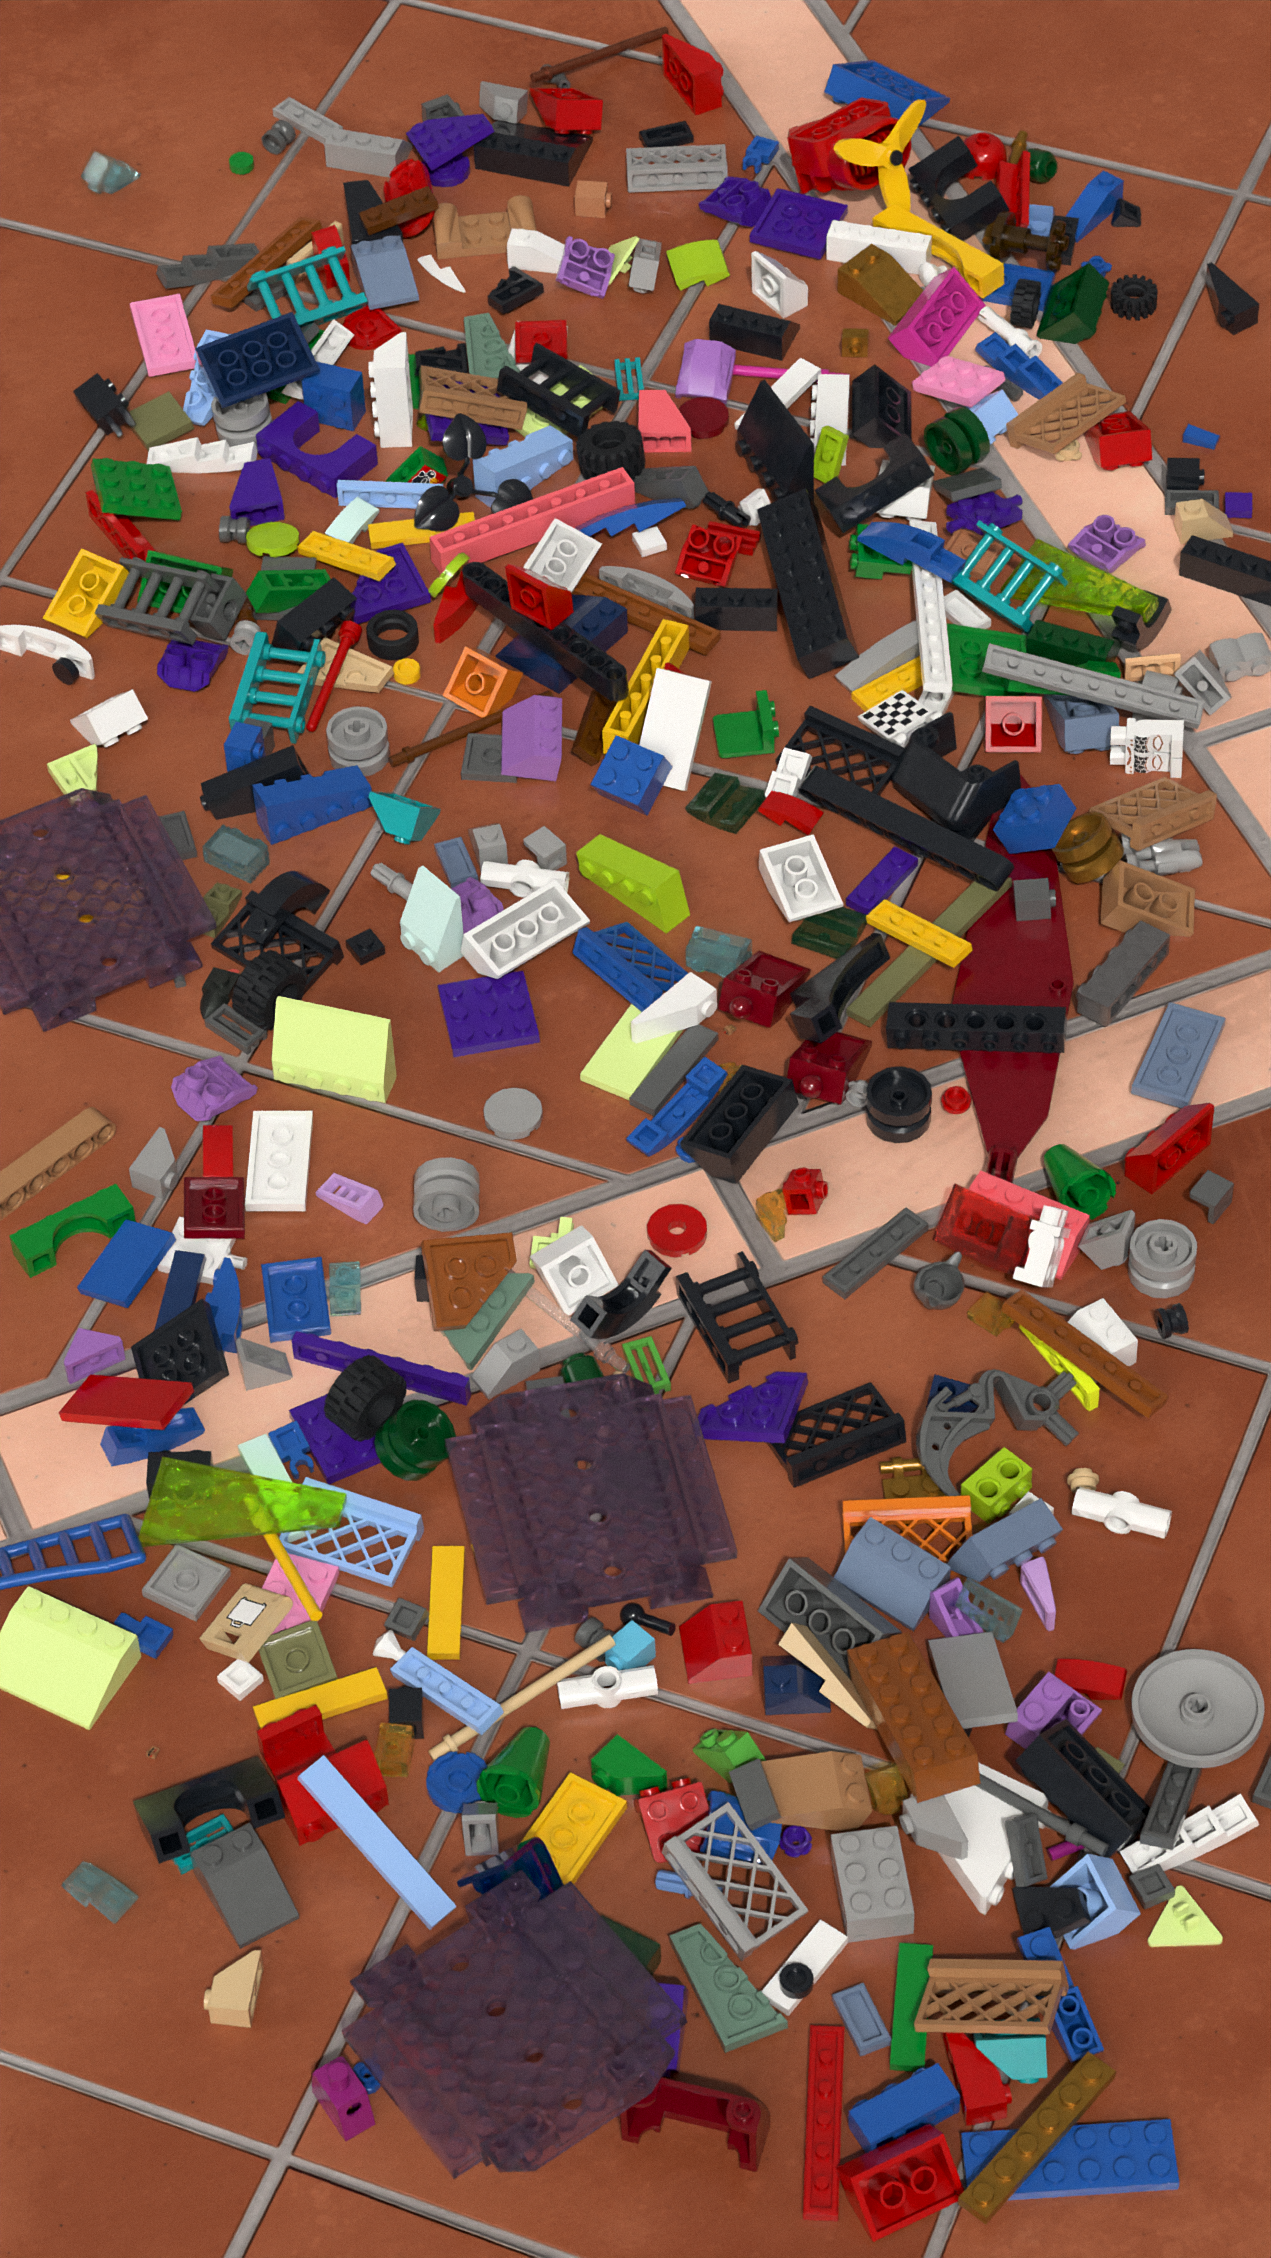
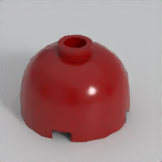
M985 132L972 134L967 137L963 142L970 150L978 166L964 176L973 180L974 176L982 177V181L997 178L999 162H1007L1006 147L1000 138Z

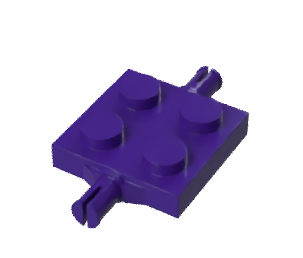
M992 491L958 500L947 505V515L954 520L947 522L946 528L950 533L966 528L982 536L985 534L976 525L978 521L983 522L987 526L991 522L999 528L1022 520L1023 510L1017 507L1022 505V497L1016 494L1008 499H1003Z

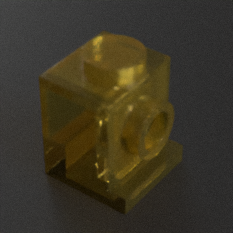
M380 1722V1732L374 1756L381 1774L386 1777H408L415 1745L413 1726Z

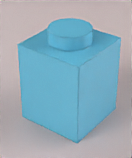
M631 1620L612 1637L616 1645L605 1652V1663L607 1666L614 1667L618 1671L645 1667L656 1657L655 1638Z

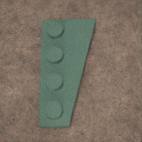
M489 313L464 317L469 374L498 379L500 369L504 366L520 372Z
M701 1923L670 1935V1944L725 2053L788 2028V2021L785 2017L774 2010L768 1998L761 1991L758 1992L749 1982L748 1976L744 1971L733 1964L728 1958L727 1952Z

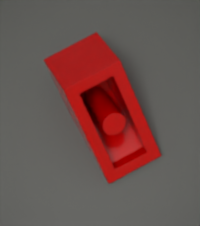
M335 225L311 232L314 256L322 254L321 252L328 247L335 246L339 248L343 246ZM344 254L343 259L339 260V263L349 283V262L346 254ZM329 264L316 268L317 274L327 290L338 286Z

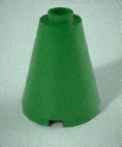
M1065 1144L1055 1145L1046 1152L1044 1165L1057 1201L1090 1215V1220L1104 1213L1108 1208L1107 1202L1111 1197L1114 1199L1116 1195V1184L1111 1175Z
M536 1727L523 1728L480 1773L477 1780L478 1794L482 1801L497 1803V1807H499L498 1813L513 1818L527 1817L532 1814L533 1810L537 1809L541 1802L550 1748L549 1737L543 1730Z

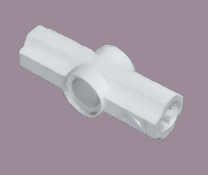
M530 860L518 861L516 865L486 861L482 865L480 881L485 886L510 889L514 895L525 898L555 879L567 893L570 877L569 872L541 869L537 863Z
M1079 1487L1072 1507L1073 1515L1103 1522L1107 1529L1118 1534H1127L1134 1530L1165 1538L1172 1518V1511L1140 1503L1136 1496L1124 1491L1109 1495Z
M654 1665L619 1671L611 1666H603L598 1668L592 1675L566 1678L557 1683L561 1709L597 1704L603 1708H613L621 1700L658 1695Z

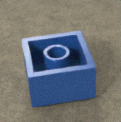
M316 361L320 372L302 379L304 404L318 412L320 424L354 431L366 412L362 372Z
M616 735L590 785L599 795L648 816L673 766L663 755Z
M1061 784L1042 785L1026 789L1020 788L1012 793L993 831L1009 854L1055 848L1076 807Z

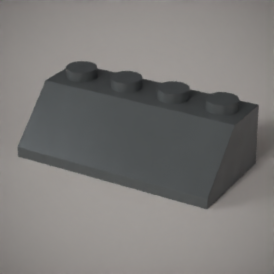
M809 1557L788 1559L758 1609V1612L784 1633H786L791 1623L807 1626L850 1680L847 1650L902 1633Z

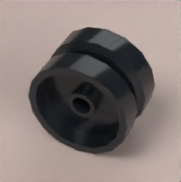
M903 1066L889 1067L877 1072L869 1080L866 1088L867 1126L875 1136L892 1143H906L920 1138L928 1130L931 1122L932 1090L931 1084L923 1074L915 1069Z

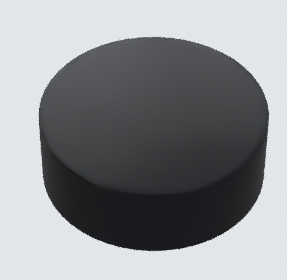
M60 657L52 665L55 676L66 685L73 684L79 678L77 666L68 658Z
M792 1963L785 1966L779 1976L780 1989L784 1995L792 1999H802L808 1996L814 1986V1976L811 1969L801 1963Z

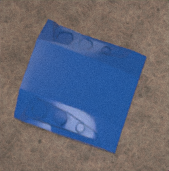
M711 1791L708 1794V1800L710 1801L708 1816L729 1802L747 1826L737 1796L720 1791ZM726 1814L715 1821L714 1833L733 1836L734 1824ZM768 1823L755 1830H750L771 1860H773L780 1842L782 1824ZM710 1825L706 1827L708 1832L710 1831ZM738 1831L737 1837L743 1838L741 1833ZM705 1838L704 1843L700 1846V1852L705 1854L708 1838ZM712 1839L710 1855L729 1859L732 1842ZM736 1843L734 1860L753 1863L754 1851L749 1845ZM758 1858L757 1864L763 1865V1863Z

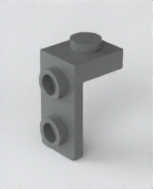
M448 94L421 104L423 122L430 119L465 116L459 104L454 102Z

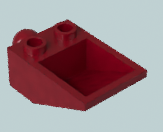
M758 951L724 977L718 1009L732 1014L737 1019H746L771 1028L782 1019L793 1002L790 993L805 983L811 969Z
M836 1032L823 1043L805 1040L790 1057L787 1078L793 1080L796 1093H800L807 1098H818L841 1105L846 1099L849 1082L856 1081L872 1047V1041Z

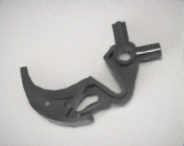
M988 1370L982 1374L978 1383L971 1384L967 1391L952 1398L946 1404L943 1402L952 1392L945 1387L931 1400L917 1427L916 1447L922 1466H924L933 1482L946 1496H961L949 1479V1460L954 1450L962 1442L989 1430L994 1422L993 1387L996 1388L1017 1430L1036 1431L1046 1426L1065 1446L1069 1445L1079 1433L1058 1413V1410L1060 1409L1059 1400L1076 1385V1382L1073 1380L1074 1376L1063 1371L1047 1387H1039L1001 1370ZM970 1400L979 1406L974 1413L947 1412L948 1409L958 1407ZM1033 1403L1040 1404L1044 1411L1036 1409ZM932 1445H936L938 1450H934Z

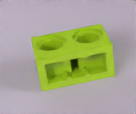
M1003 1447L961 1484V1496L970 1495L971 1511L989 1524L997 1516H1004L1016 1499L1023 1498L1031 1490L1032 1468Z

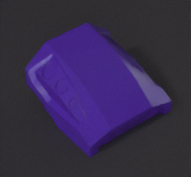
M727 176L724 179L725 181L704 201L698 203L700 209L706 213H711L724 220L739 223L743 226L753 227L769 203L771 195L769 189L760 187L757 181Z
M172 640L167 645L163 657L157 664V675L169 687L196 692L210 683L211 677L228 653V645L195 640L192 645Z

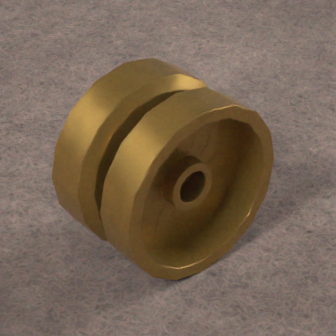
M1099 812L1085 813L1070 820L1056 847L1051 848L1058 861L1062 862V867L1070 880L1075 883L1089 882L1101 877L1120 861L1124 853V847L1115 833H1112V828L1103 813Z

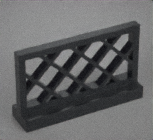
M809 706L804 713L805 720L784 748L806 753L805 750L821 746L823 755L812 757L810 765L826 762L828 771L836 775L849 773L851 777L850 782L858 786L873 783L874 790L872 792L880 796L891 781L892 773L904 748L815 707ZM808 730L817 734L819 739L803 743L802 737ZM837 743L842 746V750L827 754L824 745ZM783 750L776 758L777 765L779 764ZM861 754L865 756L866 761L850 764L848 756ZM845 757L847 766L831 769L830 760ZM881 764L890 767L886 773L874 775L872 769L873 766ZM809 766V769H808V771H807L806 776H807L808 773L811 771L810 766ZM869 768L870 777L855 780L853 771Z
M253 890L245 897L247 904L211 942L212 949L244 968L251 962V960L245 959V952L260 949V953H262L266 948L258 942L245 945L243 942L242 922L256 908L252 902L258 893ZM292 913L278 929L279 938L272 939L267 948L280 946L281 955L290 961L302 959L303 969L307 975L306 989L303 994L311 988L332 963L338 965L344 958L338 940ZM239 936V946L227 948L222 945L228 938ZM298 943L301 946V951L285 954L284 945ZM314 956L323 958L318 965L307 967L306 958Z
M872 1382L798 1411L786 1442L766 1443L788 1472L789 1482L796 1488L906 1443L905 1421L899 1412L895 1414ZM870 1395L873 1399L870 1405L856 1403L857 1399ZM835 1408L845 1409L843 1416L828 1413ZM852 1411L866 1413L864 1420L849 1418ZM873 1415L886 1417L876 1422H870ZM807 1419L817 1421L814 1428L800 1424ZM824 1422L838 1425L835 1432L821 1428ZM845 1426L858 1428L847 1434L842 1433ZM796 1434L810 1436L807 1443L793 1441ZM817 1437L830 1440L820 1445H814ZM789 1449L803 1451L790 1457L786 1455Z

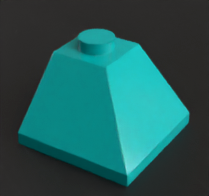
M370 791L369 799L385 832L395 835L394 840L400 843L410 845L411 841H421L441 811L440 808L393 792Z
M1028 2018L1027 2021H1028V2022H1040V2019H1039V2018ZM972 2033L976 2048L1012 2080L1018 2079L1020 2083L1031 2084L1038 2082L1039 2078H1047L1045 2035Z

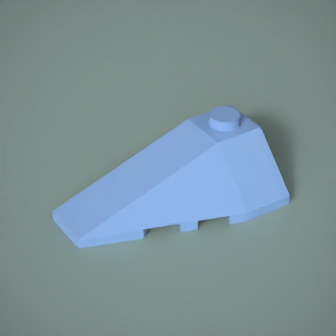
M206 329L197 347L231 334ZM195 350L193 357L195 359L194 371L190 372L191 386L190 391L186 393L183 410L193 424L205 426L213 417L211 403L215 396L200 369Z

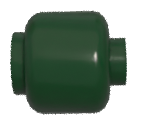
M1031 148L1027 150L1030 152V181L1037 183L1048 182L1057 172L1058 167L1055 156L1050 151Z
M577 1353L563 1361V1367L559 1374L563 1376L564 1386L570 1397L575 1399L583 1398L584 1401H589L600 1394L599 1389L604 1385L605 1377L595 1357L585 1355L584 1353Z

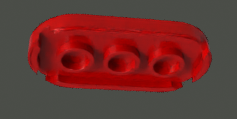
M407 159L395 166L389 174L391 176L389 182L385 181L383 188L385 202L427 186L430 187L433 193L427 167L420 160L414 161L413 159ZM435 210L397 224L402 231L403 238H409L420 233L432 220Z

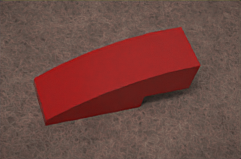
M462 571L456 587L445 586L433 623L435 643L441 644L451 637L466 623L479 605L466 595Z

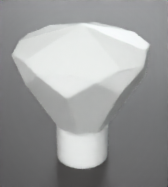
M928 262L921 264L918 272L921 283L927 287L935 276L947 270L946 266H936Z
M389 1630L377 1638L372 1656L398 1661L406 1652L401 1649L394 1632Z

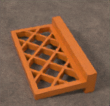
M970 1495L842 1501L845 1554L854 1539L850 1534V1526H864L870 1517L885 1526L896 1525L903 1531L900 1534L902 1537L910 1536L920 1545L921 1549L927 1550L945 1564L949 1561L947 1557L956 1548L960 1549L963 1545L962 1542L965 1539L967 1541L972 1536ZM951 1522H964L965 1531L957 1539L945 1530ZM927 1523L934 1529L933 1533L926 1540H923L912 1531L918 1524ZM939 1534L952 1543L943 1554L930 1545ZM952 1570L950 1575H961Z

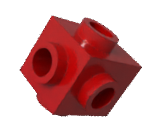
M805 1167L792 1169L782 1187L788 1215L818 1213L823 1200L828 1196V1184L826 1181H823L821 1169Z

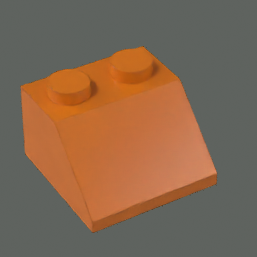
M465 646L443 696L483 718L497 712L513 698L524 673L481 649Z

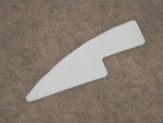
M431 255L417 259L439 281L463 293L466 292L450 267L440 269Z

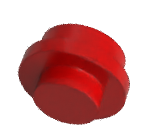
M953 1086L948 1088L942 1095L941 1105L948 1113L962 1114L970 1108L971 1097L963 1087Z

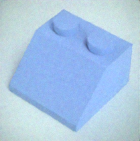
M1003 389L987 395L973 407H965L973 412L982 422L987 431L990 444L996 440L994 436L998 433L1006 432V424L1018 416Z
M1086 1854L1050 1886L1078 1888L1084 1893L1091 1922L1063 1935L1069 1948L1073 1950L1118 1934L1141 1914L1117 1866L1111 1858Z

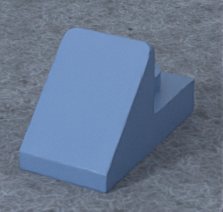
M1029 204V225L1027 228L1031 229V234L1050 236L1055 208L1053 206Z

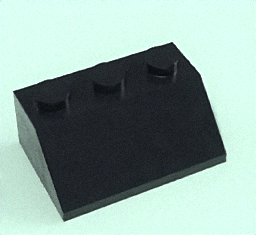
M722 304L717 305L709 319L711 341L723 342L735 350L780 361L785 357L800 330V324Z
M874 364L852 381V435L859 442H863L870 448H883V446L904 433L912 441L911 391Z
M333 577L277 621L271 644L275 648L310 652L314 639H321L323 636L325 638L329 637L335 631L337 625L342 621H349L354 616L357 597Z
M696 587L695 620L723 631H777L779 590L767 588Z

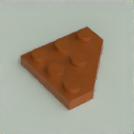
M512 1232L422 1241L421 1249L434 1331L465 1329L517 1262Z

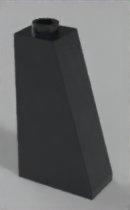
M369 180L343 182L352 245L358 244L361 241H374L383 239L386 236L399 235L403 242L402 231L398 225L368 235L360 220L359 213L383 204Z
M294 745L202 782L201 787L204 795L200 796V800L205 811L210 810L216 820L254 813L256 809L253 784L262 783L263 786L274 785L275 780L280 779L291 782L300 780V776L310 773Z

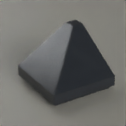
M1119 198L1111 225L1114 227H1140V207Z

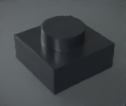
M371 929L345 940L347 950L361 966L386 954L384 944Z

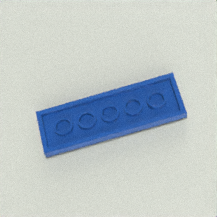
M1171 2119L1074 2125L1008 2200L1179 2189ZM1019 2129L961 2133L966 2188Z

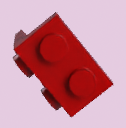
M317 1705L297 1710L293 1715L278 1722L268 1723L262 1729L256 1731L260 1753L276 1782L312 1765L323 1755L327 1758L336 1754L324 1732L322 1714Z
M690 1777L671 1782L673 1789L660 1792L659 1786L639 1791L641 1798L633 1800L636 1813H641L655 1862H667V1859L661 1853L667 1841L674 1836H680L708 1816L709 1807L702 1781L692 1783ZM693 1836L685 1843L692 1852L698 1853L705 1837Z

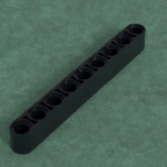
M471 562L463 567L464 586L468 597L605 698L611 701H621L629 695L627 671L622 664L563 621L550 630L511 609L507 581L483 563Z
M814 765L798 787V791L808 800L993 891L998 892L1015 868L1004 856L819 766Z

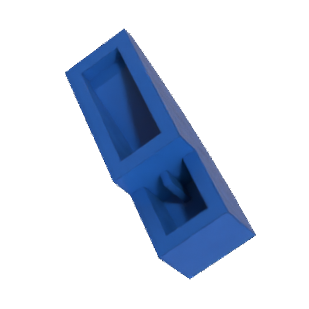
M194 1407L182 1408L164 1430L108 1426L105 1428L100 1445L110 1465L118 1466L148 1459V1452L169 1451L204 1434L205 1428Z

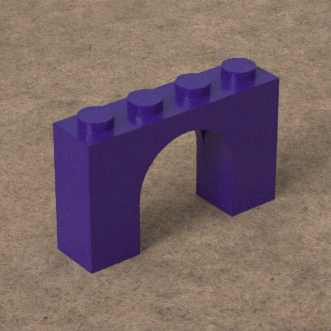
M297 401L256 434L258 454L264 459L270 458L271 462L278 465L281 469L287 470L302 481L308 482L321 492L327 493L336 499L338 497V480L358 481L378 465L376 445L356 434L337 450L328 454L313 455L299 450L304 443L320 432L318 412Z

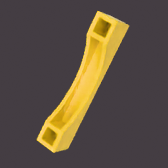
M892 204L872 217L874 227L931 235V254L942 258L955 267L979 297L985 298L1004 285V263L898 205Z

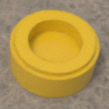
M401 659L393 666L394 679L400 684H413L421 676L420 665L414 659Z

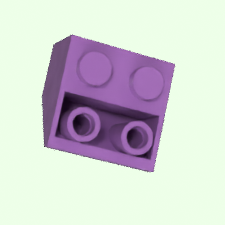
M1048 1672L1017 1708L1018 1721L1008 1723L1005 1735L1026 1749L1039 1734L1065 1719L1083 1735L1101 1714L1102 1709Z

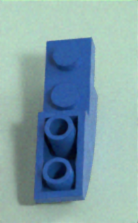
M871 522L857 538V541L901 565L910 560L950 583L964 569L966 563L965 559L943 548L944 539L905 524Z
M224 1257L221 1268L215 1270L212 1293H207L205 1301L210 1303L223 1353H237L235 1341L239 1337L241 1338L243 1328L242 1301L236 1270L231 1259Z
M1050 1927L1018 1937L1016 1942L1024 1960L1063 1961L1069 1989L1066 1996H1061L1052 2031L1071 2063L1081 2060L1088 2051L1093 2055L1103 2052V2045L1078 1986L1074 1987ZM1036 1996L1038 2001L1046 1997Z

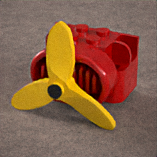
M861 97L787 137L801 194H805L812 189L822 193L832 189L866 191L880 185L887 208L892 204H896L910 212V189L904 167L911 154V137L924 115L926 101L921 99L914 101L900 119L891 117L888 102Z

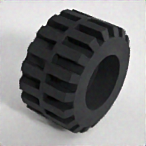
M606 421L601 424H595L591 428L585 429L583 434L578 437L576 447L580 471L585 480L621 467L624 468L633 480L645 468L646 460L641 432L636 426L629 425L628 422Z
M268 950L267 952L260 953L245 967L237 980L232 996L233 1009L261 1029L266 1031L273 1030L277 997L281 996L301 1001L306 989L307 975L305 970L276 951Z
M367 1355L362 1359L359 1358L349 1365L331 1386L325 1400V1416L355 1441L369 1440L376 1435L379 1427L402 1406L407 1392V1383L402 1376L376 1356Z

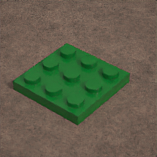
M93 458L91 470L102 513L180 520L182 509L170 466L160 463L144 464L137 461L125 462L115 461L110 458Z
M946 623L953 683L951 691L982 696H1025V692L1008 691L1003 682L1004 677L982 672L989 643L1026 653V635Z

